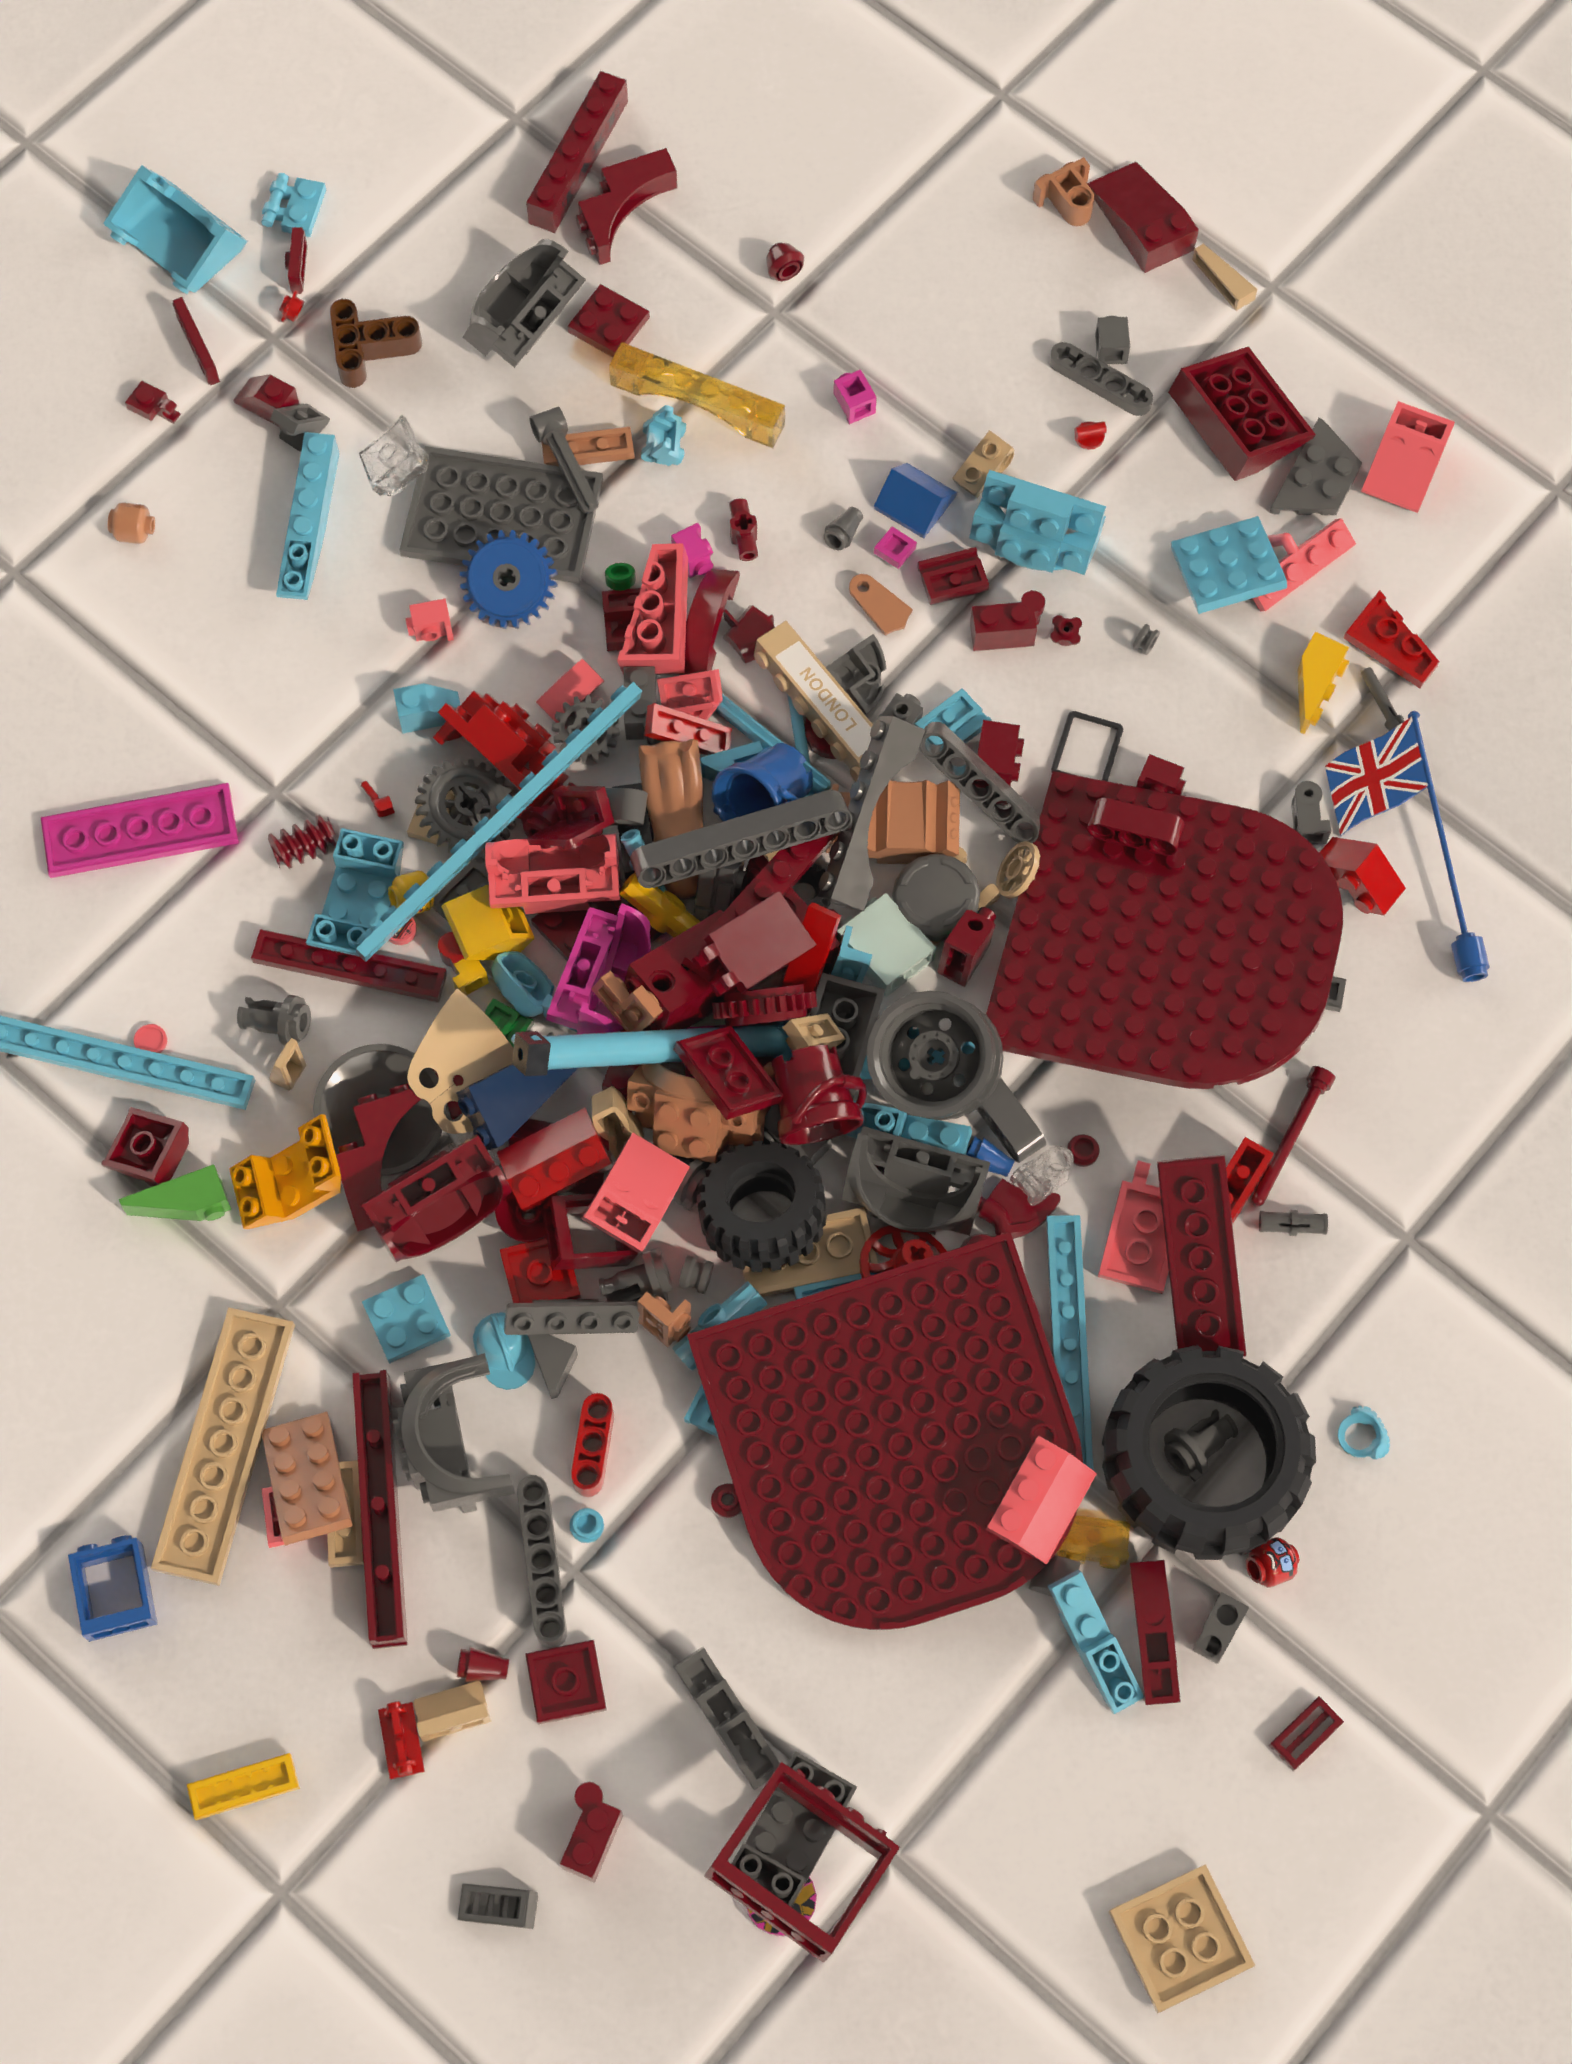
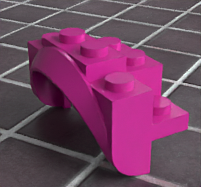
M622 903L618 916L592 907L588 908L547 1011L546 1020L575 1029L577 1034L612 1033L624 1030L622 1025L591 988L609 971L624 982L629 964L651 952V925L647 917L638 910Z

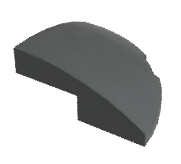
M874 634L825 667L865 715L880 700L885 688L884 684L880 686L881 672L887 668L883 650Z

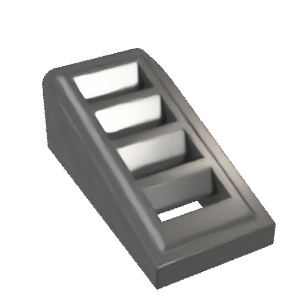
M462 1883L457 1920L533 1929L538 1892ZM475 1893H481L478 1915L472 1914ZM490 1894L494 1895L492 1916H487ZM509 1896L507 1916L504 1918L502 1917L504 1898ZM519 1898H521L520 1911H519V1919H516V1918H517L518 1905H519Z

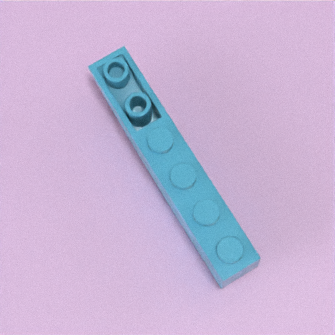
M304 433L276 592L277 597L308 600L325 536L340 454L335 435Z

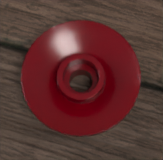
M512 1191L495 1209L498 1226L504 1234L517 1241L535 1242L546 1237L542 1207L545 1203L526 1212L521 1210ZM527 1213L535 1215L532 1219L523 1218Z

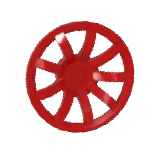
M889 1225L874 1232L864 1243L859 1259L860 1274L863 1279L871 1276L870 1273L885 1272L934 1256L933 1250L926 1243L927 1241L940 1254L947 1252V1250L935 1237L927 1232L906 1231ZM901 1232L919 1236V1239H911L904 1243ZM892 1233V1239L897 1249L884 1247L878 1242V1239ZM871 1248L879 1255L891 1258L882 1263L868 1262Z

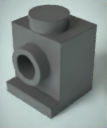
M896 693L884 712L880 713L879 716H894L915 725L922 718L923 707L920 706L921 703L915 696L905 694L903 697Z

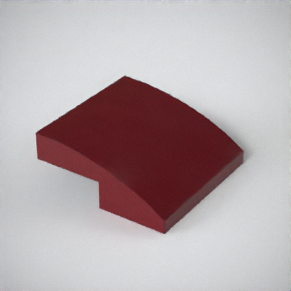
M631 588L622 591H602L607 652L622 651L626 629L630 625L634 612L633 606L641 588Z

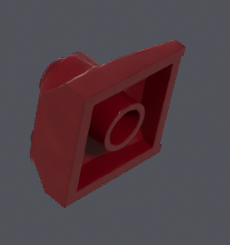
M130 1107L129 1113L101 1165L119 1173L144 1180L151 1187L170 1181L189 1145V1127L182 1121Z

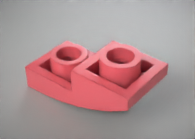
M581 659L552 685L536 703L556 723H560L555 719L556 712L565 713L563 710L564 702L573 706L574 697L576 696L580 699V702H584L586 696L591 695L604 680L584 659Z

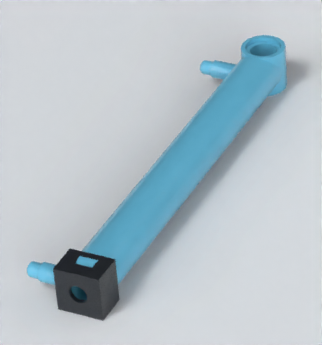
M790 1020L774 1021L772 1024L767 1025L757 1023L749 1024L748 1026H732L755 1058H776L783 1055L784 1061L791 1060L792 1050L786 1042L789 1036L783 1029ZM724 1027L542 1036L538 1031L515 1032L511 1038L514 1044L512 1064L524 1076L547 1075L548 1070L682 1062L674 1051L676 1041Z

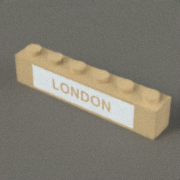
M784 621L756 640L755 660L762 669H767L771 673L777 688L790 696L796 711L809 719L815 734L828 742L834 757L847 765L850 769L851 777L854 781H857L861 770L860 760L864 752L868 750L871 741L870 731L873 724L791 625Z

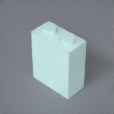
M887 893L879 899L876 897L870 899L866 903L864 911L854 918L852 916L847 917L838 926L837 940L839 942L846 925L853 928L848 947L872 954L866 976L877 988L885 989V997L889 996L935 960L936 947L918 927L907 921L899 910L898 905Z

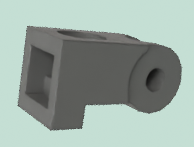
M1304 781L1296 787L1295 795L1291 802L1294 830L1300 833L1312 845L1327 844L1331 834L1330 820H1321L1320 802L1323 792L1317 783Z
M1221 1592L1204 1623L1203 1630L1192 1651L1218 1664L1246 1615L1249 1606Z

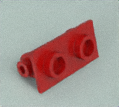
M400 1701L388 1703L386 1708L378 1709L390 1780L425 1772L413 1702L401 1704Z

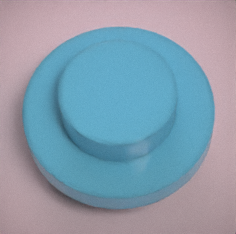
M580 1509L574 1513L570 1520L571 1534L579 1542L592 1543L599 1539L603 1533V1518L594 1509Z

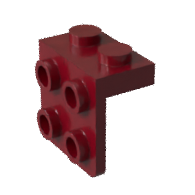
M559 786L552 790L560 821L529 836L527 839L529 845H540L541 849L562 846L564 850H569L582 844L581 840L601 835L604 828L615 823L605 786Z

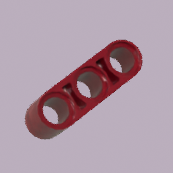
M1100 798L1095 803L1087 831L1094 838L1170 856L1174 855L1178 849L1185 822L1179 816L1110 798Z

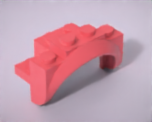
M601 834L596 837L585 838L581 840L582 844L569 850H564L562 846L541 849L540 845H529L527 838L486 842L485 863L488 872L490 908L523 907L525 914L582 911L588 910L589 902L620 900L619 853L616 834Z

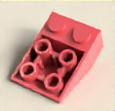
M1398 401L1361 492L1418 513L1455 422Z
M632 1133L581 1219L634 1251L641 1253L659 1225L690 1166L637 1134Z

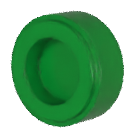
M627 563L610 565L605 570L606 585L610 589L617 591L633 587L636 583L634 567Z

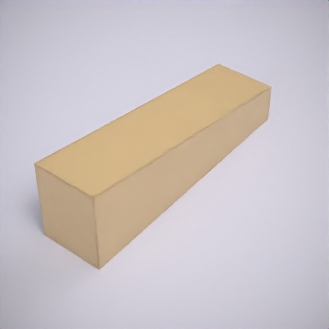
M1205 244L1194 249L1192 258L1194 263L1236 311L1255 300L1258 289Z

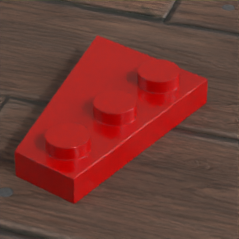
M1379 590L1345 632L1344 639L1416 687L1421 688L1438 667L1440 661L1421 638L1409 630L1403 622L1404 618L1397 610L1394 611L1385 601L1386 596Z

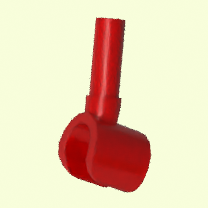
M367 781L362 782L361 787L371 798L378 817H385L395 813L390 796L379 799L378 794Z

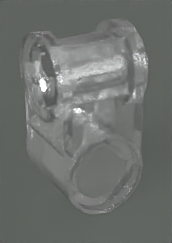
M1063 1146L1050 1147L1033 1160L1017 1168L1011 1175L1010 1182L1022 1189L1028 1196L1027 1201L1030 1205H1037L1069 1181L1074 1161L1073 1154ZM1058 1164L1064 1168L1057 1169L1051 1165Z

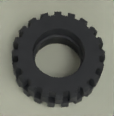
M754 1141L753 1145L747 1147L741 1144L735 1146L734 1151L730 1154L725 1151L718 1156V1163H711L705 1170L706 1177L701 1178L698 1186L699 1194L697 1195L702 1233L706 1238L709 1248L712 1251H717V1257L727 1263L732 1260L733 1267L744 1270L746 1266L751 1267L752 1272H762L763 1268H771L773 1272L781 1270V1265L786 1263L789 1266L798 1263L801 1254L807 1256L814 1249L813 1242L818 1243L820 1241L827 1219L822 1177L818 1169L813 1167V1162L805 1155L800 1157L799 1150L788 1146L787 1149L782 1148V1143L771 1141L770 1145H764L763 1141ZM760 1191H772L782 1194L792 1202L788 1210L781 1216L765 1222L748 1221L732 1212L735 1205L742 1198Z

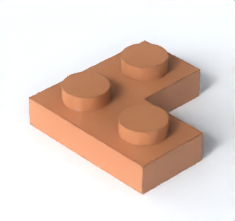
M611 971L601 977L591 988L626 1032L644 1031L663 1011L659 1006L657 998L651 992L646 991L642 985L629 994L625 983L620 978L615 977Z

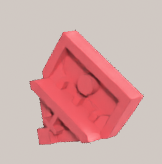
M719 669L657 679L662 706L705 720L710 718L723 700Z

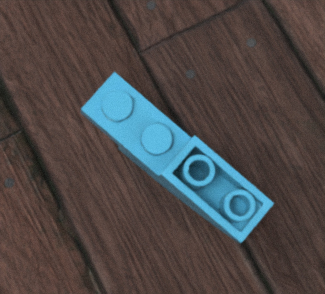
M864 1103L861 1109L864 1117L863 1124L856 1130L845 1134L857 1139L858 1133L861 1134L864 1126L966 1155L972 1129L967 1125L907 1115V1113L893 1107Z
M1076 1570L1048 1585L1060 1611L1058 1615L1111 1712L1116 1714L1145 1698L1116 1637L1111 1634L1083 1573Z

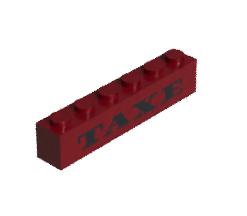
M600 70L526 202L529 224L552 233L557 231L628 103L627 80Z

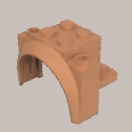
M769 1062L763 1068L775 1083L772 1062ZM660 1063L640 1064L628 1080L627 1110L635 1111V1116L640 1120L643 1127L653 1129V1145L668 1154L710 1163L714 1162L716 1164L718 1161L717 1157L724 1152L727 1145L738 1146L744 1144L747 1147L753 1145L754 1141H763L764 1144L765 1115L771 1106L726 1120L695 1078L672 1072L664 1068Z

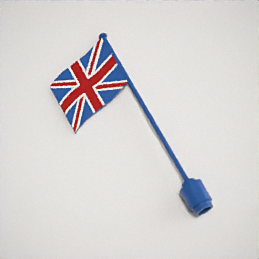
M1411 711L1408 714V719L1378 738L1345 751L1325 766L1340 837L1359 823L1400 806L1428 788L1462 933L1451 944L1457 974L1462 976L1463 982H1475L1488 976L1487 970L1490 966L1483 937L1476 936L1475 933L1468 932L1418 722L1420 714L1417 711Z

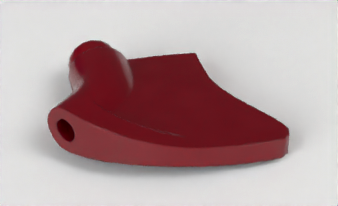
M1002 1178L987 1199L981 1196L977 1213H979L980 1218L986 1220L994 1227L996 1236L1011 1231L1012 1237L1015 1239L1040 1227L1046 1221L1047 1216H1051L1056 1210L1061 1197L1053 1192L1025 1190Z

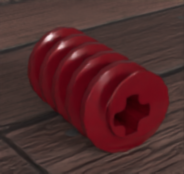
M316 815L315 826L306 819L304 820V830L293 824L292 835H289L284 828L280 829L279 840L272 833L268 834V841L279 868L281 862L289 869L293 868L292 858L294 857L300 864H304V853H307L313 860L316 859L317 848L324 855H327L328 844L336 848L338 840L329 818L328 821H325L320 815Z

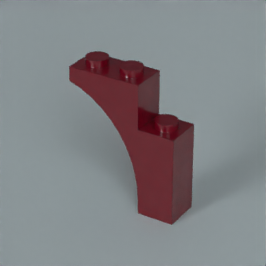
M667 148L601 168L602 181L598 182L601 195L578 202L579 214L575 215L577 226L580 232L585 231L588 237L585 238L587 249L590 255L595 254L599 265L611 262V247L615 234L624 219L634 209L659 194L677 188V170Z
M408 1083L389 1089L391 1095L378 1099L376 1093L357 1099L359 1105L353 1107L364 1146L358 1147L356 1141L338 1147L339 1154H336L341 1174V1182L357 1232L374 1227L361 1204L382 1192L381 1167L388 1139L400 1119L421 1100L410 1089Z

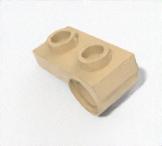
M989 430L952 479L978 498L983 492L989 470L1002 473L1009 466L1014 457L1013 447Z

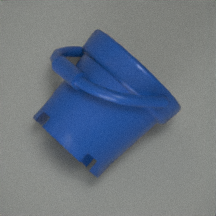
M777 743L773 747L768 746L749 760L736 762L717 774L712 784L713 812L724 822L804 798L809 794L813 786L812 770L808 773L806 772L803 763L807 760L794 747L784 743Z

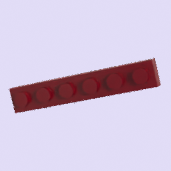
M262 929L259 931L251 956L252 962L256 964L434 1002L440 1001L447 977V970L445 968L380 954H374L365 962L360 956L309 946L306 944L307 939Z

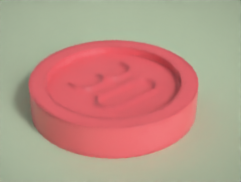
M147 1024L139 1028L135 1033L134 1045L139 1049L161 1053L166 1048L167 1036L160 1026Z

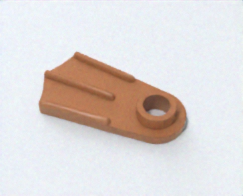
M859 574L851 579L849 584L851 596L884 635L905 628L913 610L911 607L867 574ZM865 586L868 588V591L860 592L857 588Z

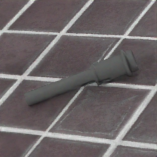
M1371 667L1364 669L1361 675L1386 719L1384 724L1386 729L1390 731L1403 723L1404 718L1402 715H1397Z

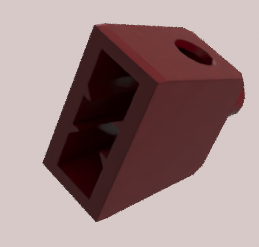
M981 907L977 913L972 910H966L944 943L937 970L938 974L966 987L990 946L996 926L994 923L996 915L992 910L986 907Z

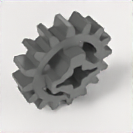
M587 695L585 702H580V699L576 696L574 697L573 706L566 702L563 703L565 713L556 712L555 719L560 723L552 724V731L559 733L553 737L554 743H562L559 752L567 746L564 741L577 728L581 731L582 725L588 726L590 724L587 719L591 714L587 711L594 712L597 708H602L603 699L599 698L596 703H591V697ZM575 715L573 725L565 729L567 721ZM619 719L606 730L607 735L601 744L598 745L596 740L579 756L583 765L586 764L588 757H592L594 763H598L599 754L609 757L610 752L607 747L616 748L617 741L612 737L620 736V729L613 727L619 723Z

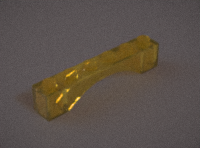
M621 342L609 364L611 386L637 396L661 395L691 403L719 417L740 432L745 438L768 447H774L785 426V405Z

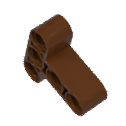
M339 299L330 307L336 363L340 380L346 387L356 388L364 384L367 376L365 361L413 355L422 347L418 321L411 316L359 322L357 308L353 301Z

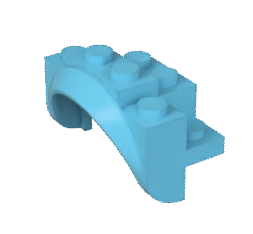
M989 470L981 502L974 514L969 538L988 544L995 551V555L1003 557L1023 568L1051 573L1054 570L1067 569L1085 575L1104 526L1106 506ZM1000 507L1007 509L1006 514L1002 511ZM1068 528L1078 531L1075 533L1066 534Z

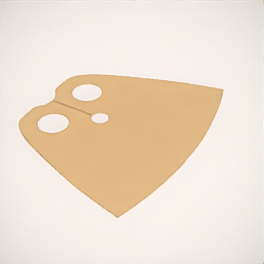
M456 988L435 1017L415 1052L408 1070V1084L418 1098L428 1101L433 1110V1119L444 1132L450 1134L471 1132L474 1128L469 1118L462 1114L460 1120L454 1122L445 1117V1104L449 1101L458 1102L459 1098L456 1092L512 1064L514 1048L494 1022L469 997ZM432 1068L437 1072L439 1080L435 1087L426 1088L421 1084L419 1075L422 1069ZM455 1075L463 1077L464 1082L461 1086L454 1084L453 1078Z

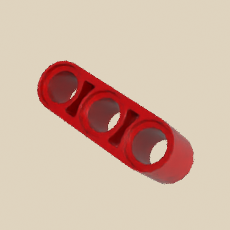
M602 1393L589 1395L584 1400L581 1410L571 1479L576 1492L584 1497H592L598 1494L604 1484L614 1422V1410L610 1398ZM601 1405L607 1409V1413L602 1418H593L589 1415L590 1410L595 1406ZM591 1438H596L602 1442L601 1447L593 1452L587 1451L584 1448L585 1442ZM586 1471L597 1475L596 1480L590 1485H583L578 1481L579 1476Z

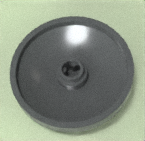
M390 1044L365 1045L345 1053L327 1069L317 1087L313 1111L314 1118L320 1114L326 1115L335 1154H339L338 1147L357 1141L358 1147L364 1146L353 1107L359 1105L357 1099L375 1093L378 1099L391 1095L389 1089L407 1084L409 1066L415 1053ZM432 1068L422 1069L419 1075L421 1084L426 1088H433L438 1084L439 1079ZM421 1099L410 1108L392 1131L382 1159L381 1176L400 1173L412 1168L421 1162L437 1144L443 1130L433 1119L432 1107L425 1099ZM445 1104V1106H444V1115H445V1117H446V1104Z

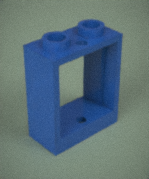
M130 1535L119 1536L111 1540L112 1544L100 1547L97 1544L83 1545L77 1548L76 1553L68 1554L82 1636L89 1642L158 1625L144 1547L137 1537L132 1538ZM133 1556L142 1606L94 1618L85 1568Z

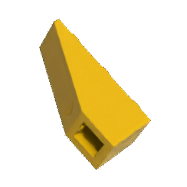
M1316 631L1305 649L1297 669L1300 733L1304 735L1310 724L1316 726L1324 710L1319 708L1322 701L1329 702L1337 686L1333 684L1336 675L1342 678L1350 662L1345 659L1349 647Z

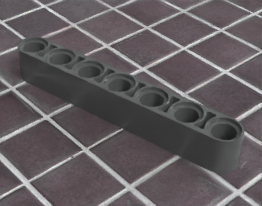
M827 790L643 845L632 852L630 861L640 885L644 888H655L841 832L849 827L852 822V816L842 794L836 790Z

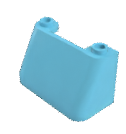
M143 165L140 166L103 223L112 230L110 236L124 246L127 242L135 245L171 273V277L175 279L172 284L185 294H188L189 291L196 293L236 257L248 242L243 236L178 186Z

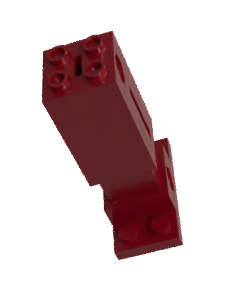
M764 855L749 859L745 870L747 871L746 887L769 862ZM791 888L784 898L801 923H803L808 906ZM721 910L629 964L624 980L629 994L642 985L646 991L651 992L657 998L659 1006L663 1010L644 1031L687 1029L713 1013L712 1003L723 1002L722 995L717 997L710 987L719 978L727 974L723 966L708 982L682 964L684 956L723 914ZM835 937L822 973L829 974L841 943ZM789 964L779 969L778 972L786 968ZM734 986L725 993L736 992L739 990L736 986Z

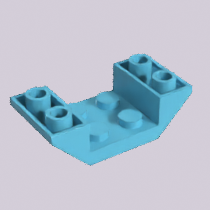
M341 828L333 854L336 869L322 914L314 915L306 941L307 945L359 956L356 953V948L359 946L356 942L357 939L367 929L371 928L374 931L383 923L380 920L381 916L392 907L388 896V888L392 886L394 878L400 875L403 841Z

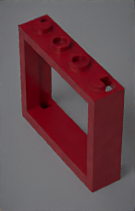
M781 1762L704 1877L824 1963L838 1946L900 1849V1846L886 1837V1831L878 1828L875 1829L866 1823L860 1812L851 1807L845 1808L834 1800V1795L828 1789L822 1786L816 1787L806 1780L804 1773L800 1769L795 1771ZM777 1787L877 1858L829 1934L728 1862V1859Z

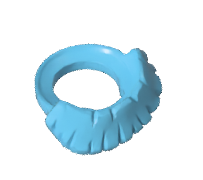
M1358 1406V1408L1353 1407L1351 1415L1341 1422L1338 1429V1440L1342 1449L1349 1455L1357 1458L1371 1457L1376 1460L1388 1454L1390 1448L1388 1432L1375 1411H1371V1408L1366 1406L1363 1408L1362 1406ZM1356 1423L1371 1425L1376 1433V1438L1372 1443L1362 1450L1351 1448L1345 1440L1346 1430Z

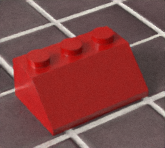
M586 1107L497 1152L504 1174L521 1210L526 1212L547 1202L551 1196H559L610 1170L614 1165L599 1133L593 1125Z

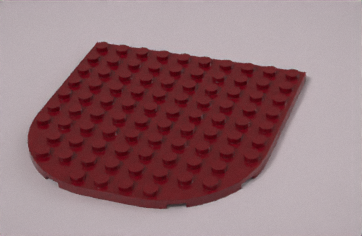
M1052 771L1040 815L1039 835L1036 841L1033 842L1040 853V866L1034 876L1035 879L1032 880L1028 889L1018 896L986 1015L998 1031L1003 1051L1188 1089H1214L1215 1085L1235 1082L1237 1085H1240L1276 1070L1301 1050V1046L1315 1032L1324 1015L1343 929L1341 894L1336 879L1322 855L1296 830L1256 810ZM1100 798H1110L1179 816L1184 820L1185 827L1176 853L1170 856L1160 855L1094 838L1088 833L1087 827L1096 801Z
M1011 1231L687 1334L754 1549L776 1583L800 1605L823 1618L849 1627L867 1630L907 1628L1003 1597L1024 1585L1046 1566V1564L986 1530L1038 1435L1067 1451L1083 1463L1081 1443L1076 1424ZM1077 1511L1075 1512L1072 1520L1070 1521L1067 1529L1065 1530L1048 1563L1057 1553V1551L1063 1544L1064 1540L1066 1539L1076 1517Z

